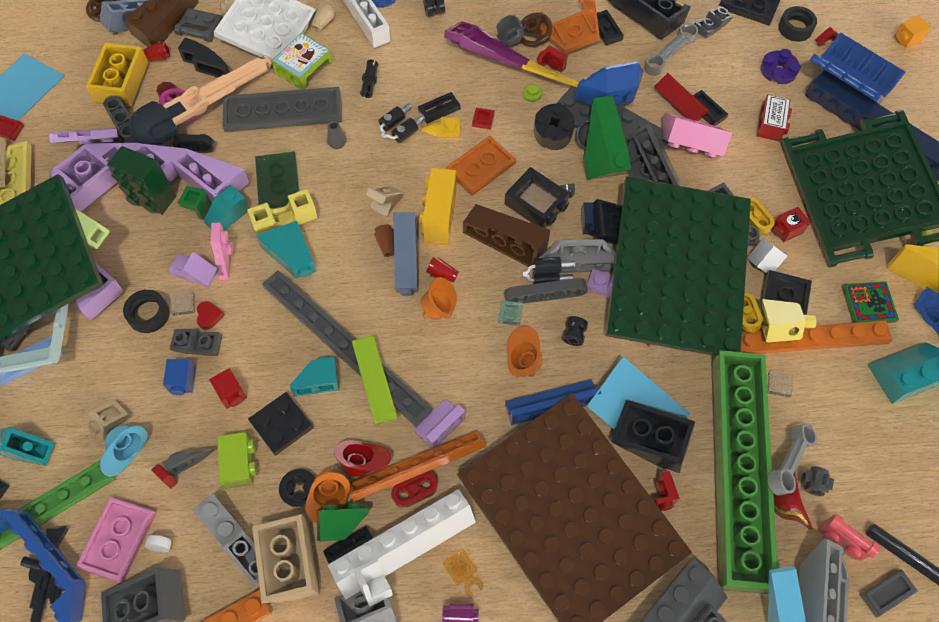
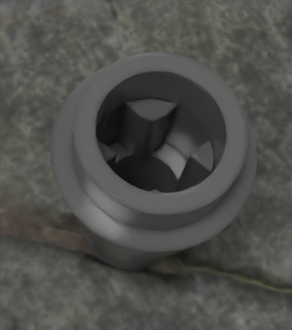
M337 121L328 123L327 143L333 149H340L346 143V136Z

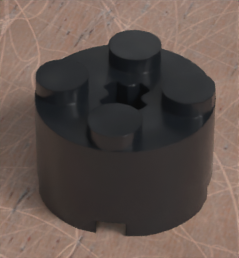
M558 102L546 105L535 115V138L539 145L544 148L559 150L566 147L572 139L575 120L572 112L563 103Z

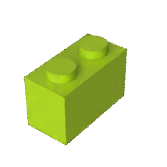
M246 432L217 436L219 483L225 489L254 484L253 476L257 475L256 464L252 462V453H255L254 440L250 439Z

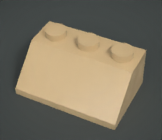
M300 514L252 526L261 602L293 601L318 595L319 588L308 520Z

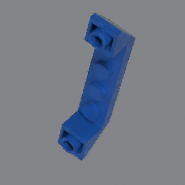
M0 510V532H4L9 527L14 534L19 535L25 542L24 547L29 552L35 554L40 560L39 565L45 571L50 572L55 578L54 583L56 586L65 591L50 606L55 613V619L58 622H81L86 582L26 511Z

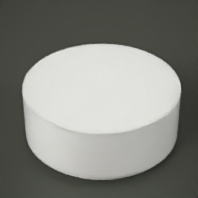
M150 535L146 538L144 548L153 552L166 553L169 552L172 542L169 538Z

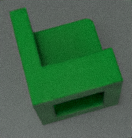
M190 186L185 187L178 201L180 207L196 211L199 219L202 220L205 219L212 204L205 190Z

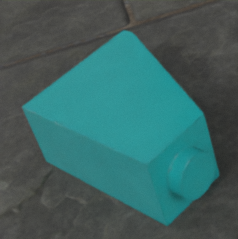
M297 221L256 234L261 248L296 279L307 277L311 273L316 272Z

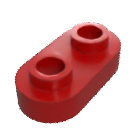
M425 472L396 484L391 492L394 504L400 508H407L431 497L437 491V479L432 473ZM423 483L430 484L428 489H423L421 486ZM407 493L408 498L403 500L400 498V495Z

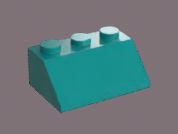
M926 342L868 364L891 404L939 386V348Z

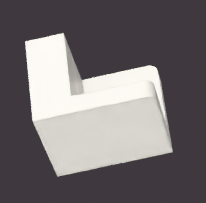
M763 238L747 258L767 273L769 270L776 271L787 255Z
M373 559L354 569L360 589L369 607L393 595L383 575L378 559Z

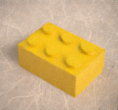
M104 43L86 85V89L95 103H103L109 96H118L124 106L132 107L149 63L142 47Z
M431 168L430 176H426L425 188L427 190L426 193H423L422 205L424 208L423 211H420L419 223H421L420 234L424 235V243L449 245L456 199V170Z

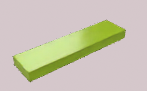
M374 335L353 340V348L375 426L398 419Z

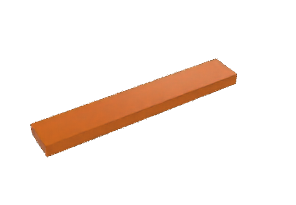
M474 431L349 482V492L353 502L486 448L485 440L478 431Z

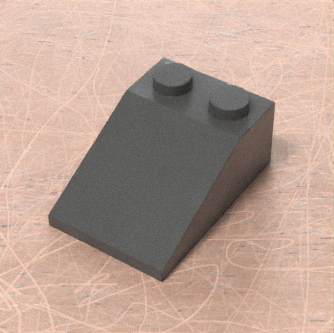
M158 567L101 592L103 622L185 621L180 570Z

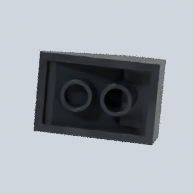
M626 400L612 438V443L656 466L680 473L693 434L695 421Z

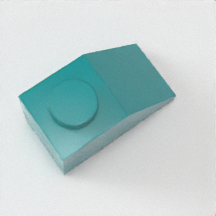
M233 186L227 187L214 198L204 223L210 229L212 223H221L225 231L248 212L247 209L249 208L244 196Z
M322 356L316 360H311L290 384L293 396L339 391L337 365L334 357Z
M12 427L0 429V456L46 466L55 443Z

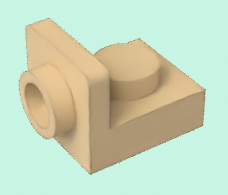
M114 399L89 412L88 428L93 435H97L101 440H104L109 429L128 420V413Z

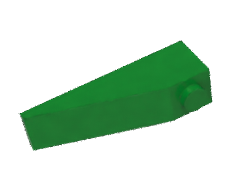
M611 95L593 98L589 131L586 139V151L583 159L586 180L624 175L631 171V164L614 97Z

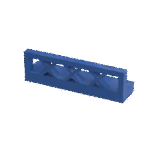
M592 380L505 401V407L511 425L535 420L572 393L580 404L585 407L600 387L595 388Z

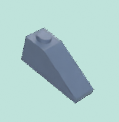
M148 0L102 2L100 22L109 32L126 31L128 27L124 17Z

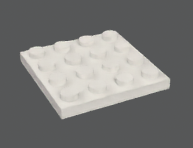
M235 0L214 30V36L261 58L263 55H266L273 59L300 33L304 34L316 14V9L297 0Z

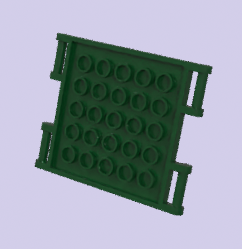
M898 110L894 114L873 119H861L860 126L862 131L826 139L822 129L790 139L789 137L781 138V146L787 155L829 268L835 267L839 263L862 258L866 260L873 258L874 253L870 243L909 234L912 238V245L924 246V244L939 241V233L922 236L920 233L939 228V184L904 110ZM896 121L895 123H891V124H887V125H883V126H879V127L873 128V126H877V125L886 124V123H890V122ZM816 140V142H812V143H808V144H803V145H799V146L792 147V146H794V145H798V144H802V143H806V142H810V141ZM861 246L862 250L835 256L834 251Z

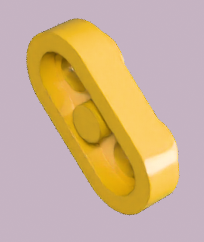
M747 197L751 199L749 225L756 227L760 234L769 233L774 226V218L759 200Z
M745 292L744 305L746 307L743 310L742 329L752 333L761 329L763 317L755 297Z

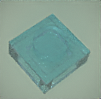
M502 300L498 323L520 326L523 303Z

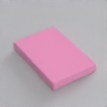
M110 497L75 567L119 583H124L156 512Z

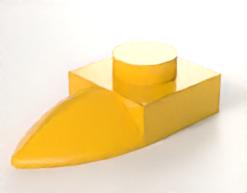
M441 117V121L422 127V131L434 137L460 138V117Z

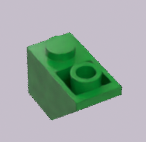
M362 503L347 504V509H338V505H323V510L317 511V541L345 540L368 515L369 508H362Z

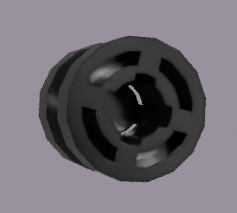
M423 0L427 17L433 16L434 13H445L444 0Z
M568 317L565 325L567 330L564 331L562 340L572 346H581L584 343V332L587 331L588 322L581 317Z

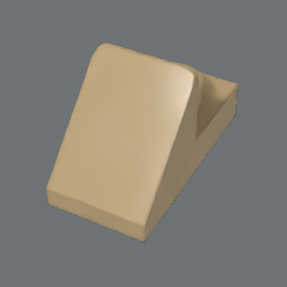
M385 184L369 187L366 195L372 198L371 209L387 216L403 197L404 193Z

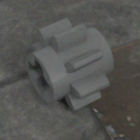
M814 466L810 470H806V473H803L801 484L806 485L805 488L809 494L824 496L825 492L829 493V490L833 489L834 479L829 478L828 470Z

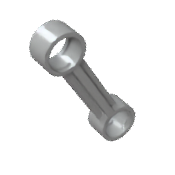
M692 23L682 24L676 38L660 53L650 54L646 58L645 72L652 76L660 75L665 62L684 44L694 43L698 33L697 26ZM683 32H688L692 35H686ZM649 63H656L659 66L655 67L650 65Z
M809 423L796 425L791 428L790 436L793 443L780 470L771 471L768 475L769 487L775 495H784L795 491L796 482L793 474L805 448L814 446L817 441L816 432Z

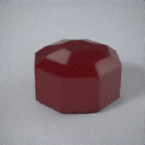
M162 82L157 86L156 92L160 97L164 91L176 87L172 82ZM177 94L170 95L169 97L174 99Z

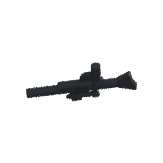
M66 526L46 529L47 537L58 549L68 532ZM24 556L20 565L30 568L29 580L35 583L29 606L30 609H33L30 622H41L46 599H50V604H53L60 597L61 589L54 583L55 578L52 577L51 573L45 571L39 565L40 560Z

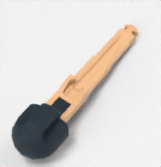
M263 55L262 59L257 57L198 89L196 86L189 88L181 96L164 105L151 101L138 108L129 121V130L133 138L142 144L161 145L176 136L177 125L193 116L206 112L208 105L267 71L266 66L271 68L272 59L266 55Z

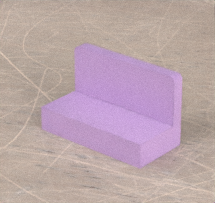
M444 400L414 429V432L429 447L435 448L465 419V410L459 404L454 407L449 401Z

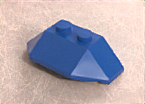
M637 61L604 67L591 74L586 80L579 81L574 98L592 105L593 98L611 95L614 97L615 105L633 102L644 71Z

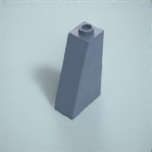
M415 212L393 213L396 293H400L402 296L413 295V292H418Z

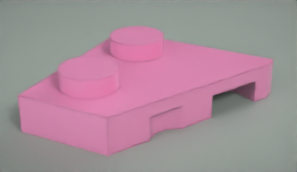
M212 223L211 246L216 265H220L219 279L229 280L230 255L233 254V244L228 241V233L223 230L221 223Z

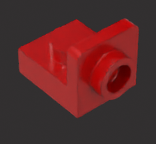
M549 45L538 54L537 61L543 67L547 64L552 69L562 73L566 69L568 55Z
M671 472L660 473L656 479L655 487L658 495L663 498L656 499L654 502L661 511H667L675 507L674 504H676L680 497Z

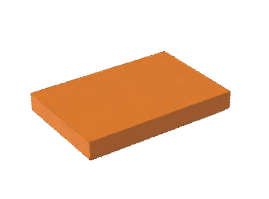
M489 135L446 166L445 169L456 170V182L473 196L515 165L516 158Z

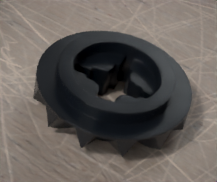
M295 469L285 474L279 484V494L284 503L291 507H303L306 505L311 485L315 479L314 475L304 469ZM292 482L299 486L304 484L302 488L305 494L303 495L299 492L294 494L295 488Z

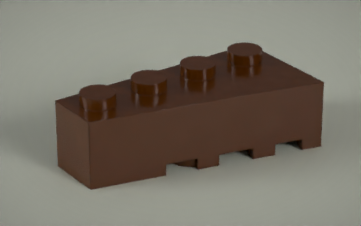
M475 204L463 221L464 234L527 267L533 265L534 258H539L548 248L549 229Z

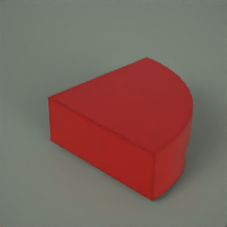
M828 27L815 41L819 45H825L826 41H834L839 33L832 27Z

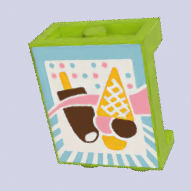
M300 33L271 62L276 75L302 90L308 87L306 78L323 62L330 65L332 58L327 46L321 45L312 37Z

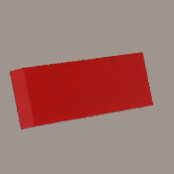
M669 73L654 86L664 98L688 119L699 121L708 112V109Z

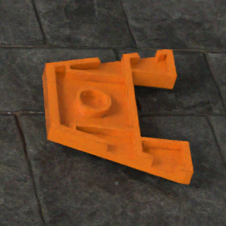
M578 0L584 11L552 24V33L548 40L564 54H569L600 41L595 0ZM543 20L540 25V32L544 36L547 24Z

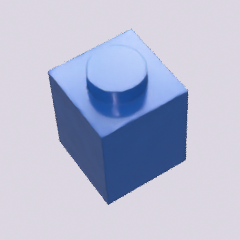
M190 359L166 360L163 385L169 393L184 395V393L193 392L196 367Z

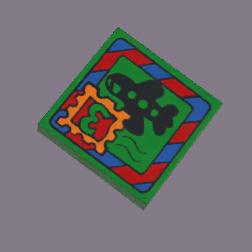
M887 281L844 284L842 287L853 323L884 320L887 323H896L899 320Z

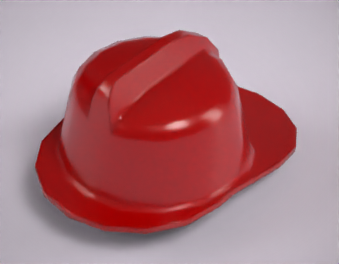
M345 440L335 447L334 455L336 460L340 463L342 470L352 477H362L371 471L382 470L391 462L390 451L380 445L356 440Z

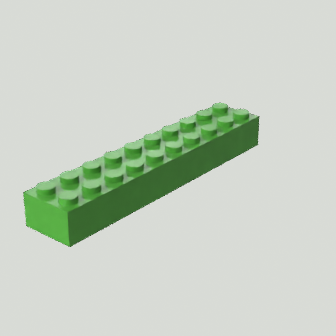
M720 350L713 360L719 584L723 590L769 595V570L778 569L774 496L768 484V475L772 471L766 355Z

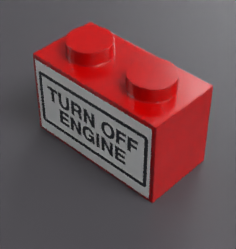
M767 94L761 106L757 137L780 142L783 135H787L790 128V123H787L792 113V108H789L791 99Z

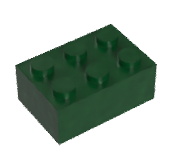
M121 146L108 162L107 166L112 173L111 176L118 182L119 189L124 192L126 200L134 206L138 204L151 213L156 212L163 215L176 198L158 160Z

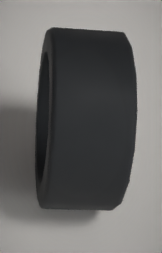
M802 6L789 7L784 11L778 24L781 35L791 41H805L811 37L817 25V17L808 8ZM788 20L801 21L806 25V28L795 27Z
M144 289L135 292L129 296L123 307L124 318L134 330L140 333H151L159 330L168 321L170 314L168 304L160 293L154 290ZM156 302L159 305L158 312L151 319L137 321L134 318L135 311L142 304Z

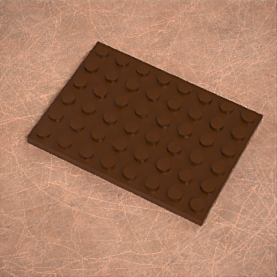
M573 393L457 473V477L558 622H603L692 553Z

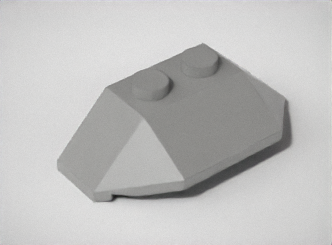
M562 239L555 241L540 257H560L561 261L575 260V268H562L561 273L592 272V269L611 272L614 269L616 251L603 239Z
M823 539L800 565L798 581L806 622H847L849 577L846 562L843 558L844 549L828 539Z

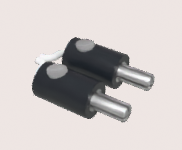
M410 103L405 104L401 108L396 106L378 119L382 132L380 135L383 138L388 137L401 143L418 130V124L424 121L425 117L423 114H420L414 120L408 118L391 131L392 136L384 135L385 131L390 130L405 118V113L412 108Z
M560 257L534 258L533 265L529 266L527 271H523V276L527 277V280L533 282V284L574 279L573 274L559 275V273H561L562 268H575L576 263L575 260L561 261ZM532 268H534L532 278H530V275L528 273Z

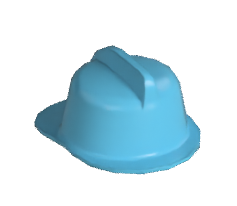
M124 424L115 427L108 433L105 439V452L100 461V469L104 475L109 477L116 476L126 469L147 441L145 428L141 426L129 427Z

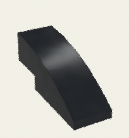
M186 37L179 45L178 50L182 60L194 64L196 72L217 78L230 72L222 58L205 45Z

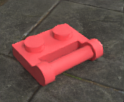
M838 514L823 521L817 529L823 534L825 539L842 546L849 557L859 561L868 557L874 558L881 549V545L875 541L871 542L843 522V518Z

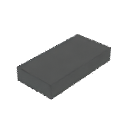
M900 569L860 594V596L877 618L918 592V590L904 571Z

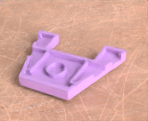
M116 128L52 132L49 134L50 143L79 140V144L92 143V139H101V142H113V138L118 137Z

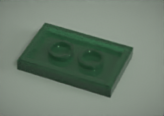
M295 151L255 156L258 204L268 203L270 208L286 206L289 202L288 195L300 192Z

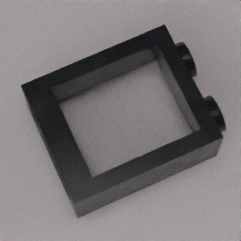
M530 167L505 193L504 204L532 224L546 228L555 222L560 212H564L569 205V192Z

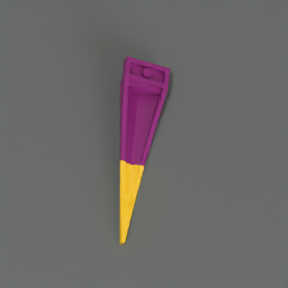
M461 21L445 30L444 38L449 39L452 43L460 44L461 48L469 52L574 87L578 86V81L556 73L524 57L489 35L479 26Z

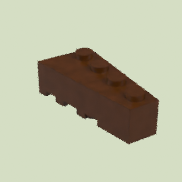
M148 0L126 15L124 20L130 33L145 46L149 47L158 41L164 42L168 38L167 34L172 28H175L176 23L183 17L187 8L194 9L199 2L198 0Z

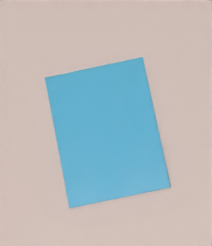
M24 53L0 75V115L19 120L65 75Z
M624 357L621 358L587 405L589 409L614 430H616L626 400L683 418H688L690 415L686 409Z

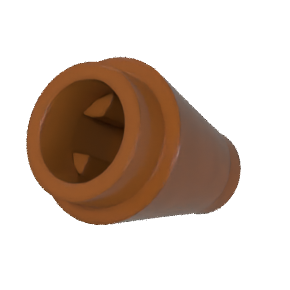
M389 224L380 225L375 228L374 236L384 257L393 256L394 229Z

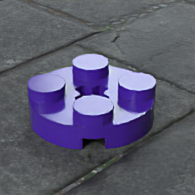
M782 49L781 51L777 50L766 54L762 60L760 70L767 80L772 81L773 79L778 81L777 84H788L794 81L801 69V65L790 50Z

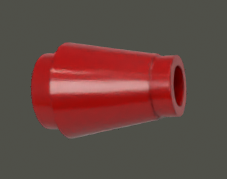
M158 41L143 49L148 62L166 60L167 57H170V51L165 42Z
M432 257L426 273L430 274V277H442L454 283L459 271L441 258Z

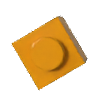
M919 15L902 22L894 36L907 48L923 41L932 27Z

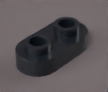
M182 133L176 135L173 140V147L189 149L197 153H210L214 146V140L206 134Z

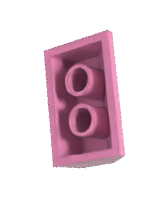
M664 114L663 139L668 141V145L679 148L680 145L687 146L686 150L698 153V150L705 151V155L715 158L717 154L724 156L732 132L718 126L677 115Z

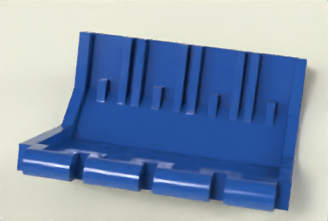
M841 32L821 57L814 53L810 59L817 66L879 104L906 73V71Z

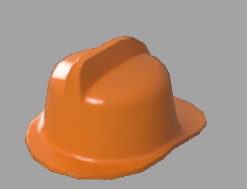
M442 277L435 278L428 291L421 298V306L424 310L423 318L430 317L433 320L451 317L457 303V294L447 279Z
M529 326L516 328L510 334L507 341L508 369L513 375L517 377H525L527 375L533 377L542 366L543 358L540 351L539 336Z
M331 468L330 471L321 472L315 477L305 505L306 514L311 521L317 523V511L323 510V505H338V509H344L350 491L349 480L344 475L337 473L335 469Z

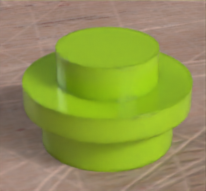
M529 84L525 86L523 95L528 102H537L542 96V89L536 84Z

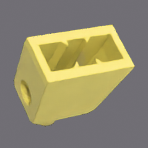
M762 299L760 312L763 317L762 329L766 342L800 340L803 337L804 328L816 327V316L803 315L800 304Z

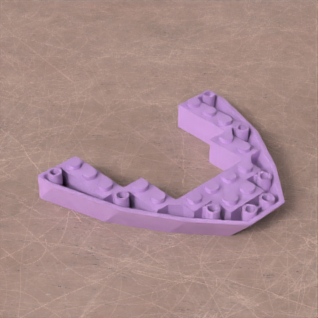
M87 143L49 173V178L57 174L64 178L74 207L80 212L117 183L111 176L112 173L107 164L121 146L158 160L169 183L179 176L190 186L205 190L211 202L230 185L239 192L249 184L245 170L238 166L189 149L142 143ZM96 262L95 264L103 286L73 301L75 308L89 321L124 292L116 280Z

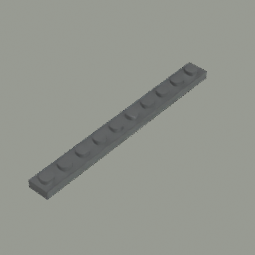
M279 270L262 283L265 290L362 378L352 341L355 339ZM382 364L395 409L417 427L432 412V408Z

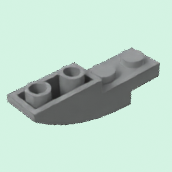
M212 493L197 505L193 511L252 584L256 586L259 583L254 542Z

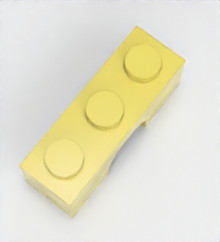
M308 189L288 195V204L280 209H271L268 203L247 209L256 234L294 221L301 225L318 219Z

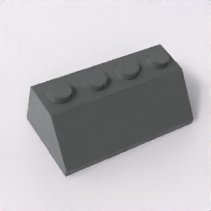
M692 558L677 574L640 622H693L706 604L711 605L717 612L728 597L714 575Z

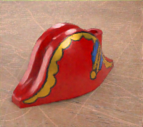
M794 472L795 491L784 495H775L773 493L774 511L783 519L797 521L808 529H813L802 503L796 473Z

